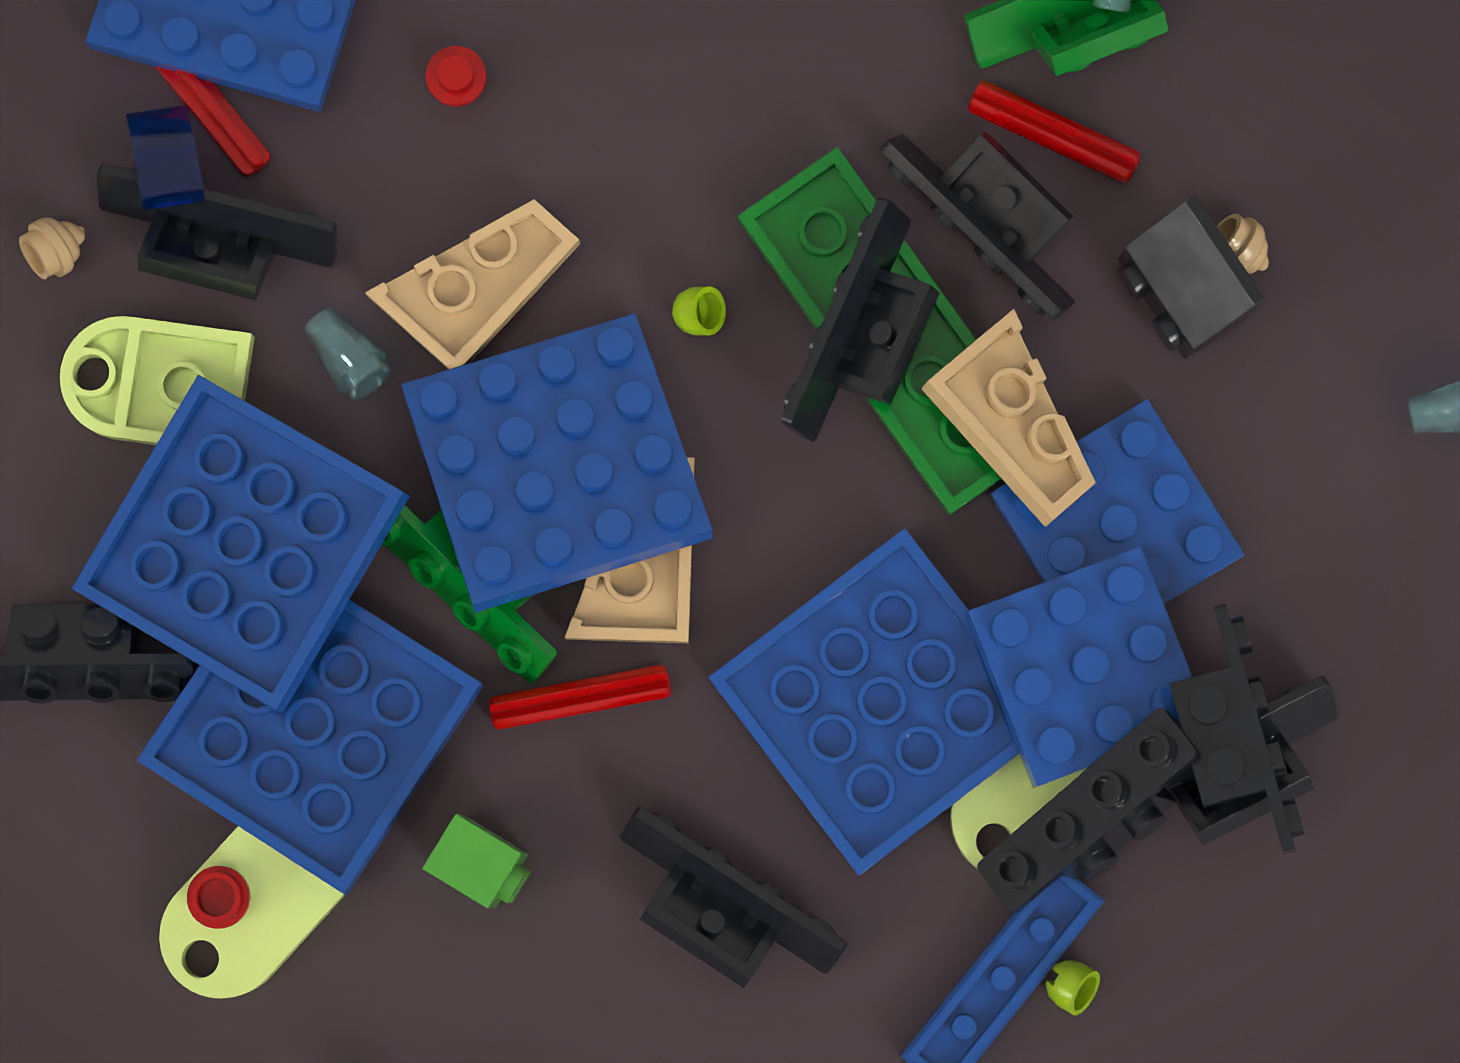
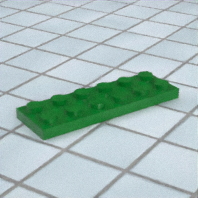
M838 147L738 215V222L815 330L823 324L834 299L833 290L836 280L847 269L858 244L860 226L865 217L872 213L876 203L875 198ZM904 240L890 272L930 284L940 294L892 404L888 405L865 396L863 397L945 512L950 516L1002 480V478L921 389L929 379L975 342L976 339Z

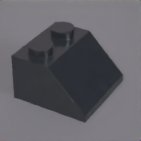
M1196 195L1182 203L1132 241L1118 257L1119 262L1123 266L1118 269V274L1125 288L1136 300L1144 297L1156 315V318L1152 320L1156 334L1170 351L1178 348L1184 359L1245 321L1265 300V297Z

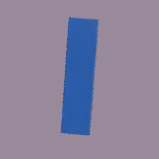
M1060 876L1021 911L1013 912L902 1051L900 1056L908 1063H976L1105 900L1079 879Z

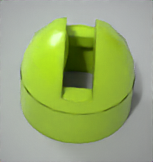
M691 287L677 295L673 302L672 316L676 325L685 333L691 335H714L722 328L725 321V301L721 293L714 287Z
M1064 960L1052 967L1059 975L1055 981L1046 979L1045 986L1048 996L1058 1007L1076 1016L1082 1013L1093 1000L1099 987L1100 974L1082 962Z

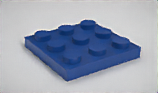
M1148 399L1076 441L1096 483L1047 527L1038 520L1007 484L989 495L1043 583L1141 546L1162 601L1165 604L1245 556Z
M1141 546L965 613L1033 788L1090 767L1157 708L1168 710L1180 725L1169 683L1193 676Z

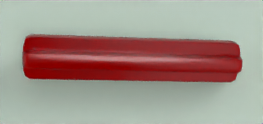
M158 66L155 67L242 176L249 177L263 170L271 160L270 153L214 83L201 80L196 75L176 70L174 72Z
M981 81L977 85L969 102L968 110L972 114L1122 183H1126L1132 178L1140 161L1141 154L1138 150L988 81Z
M655 665L493 696L489 699V711L494 728L501 730L664 699L671 695V685L666 667Z

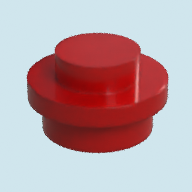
M449 46L441 49L433 55L426 68V83L430 93L437 101L450 107H462L471 104L480 97L486 86L487 74L483 61L473 50L463 46Z
M212 866L202 870L193 878L187 891V905L192 916L200 924L213 929H223L235 925L245 916L250 906L251 893L247 881L238 871L226 866Z

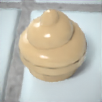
M1235 213L1227 216L1217 225V228L1248 274L1254 273L1257 270L1264 271L1268 268V245L1264 228L1252 217L1243 218Z
M40 218L29 224L28 232L19 237V245L26 261L40 278L47 279L52 275L63 277L73 270L74 262L80 256L79 245L85 239V231L83 227L68 221L59 222L53 218Z

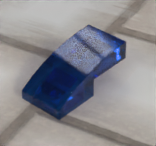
M187 106L126 114L143 210L205 201Z

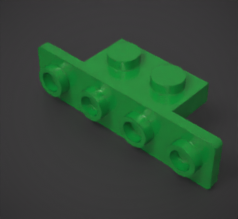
M999 0L969 12L964 17L974 59L980 68H987L1036 48L1056 76L1066 72L1082 70L1096 60L1124 49L1137 48L1145 44L1148 39L1169 31L1165 12L1156 0Z
M404 505L382 545L387 546L409 568L411 575L419 584L435 592L453 610L455 617L465 628L475 631L497 652L500 661L506 668L520 674L528 683L533 684L542 676L557 655L555 648L516 612L533 595L475 613L442 511L440 510L424 524Z

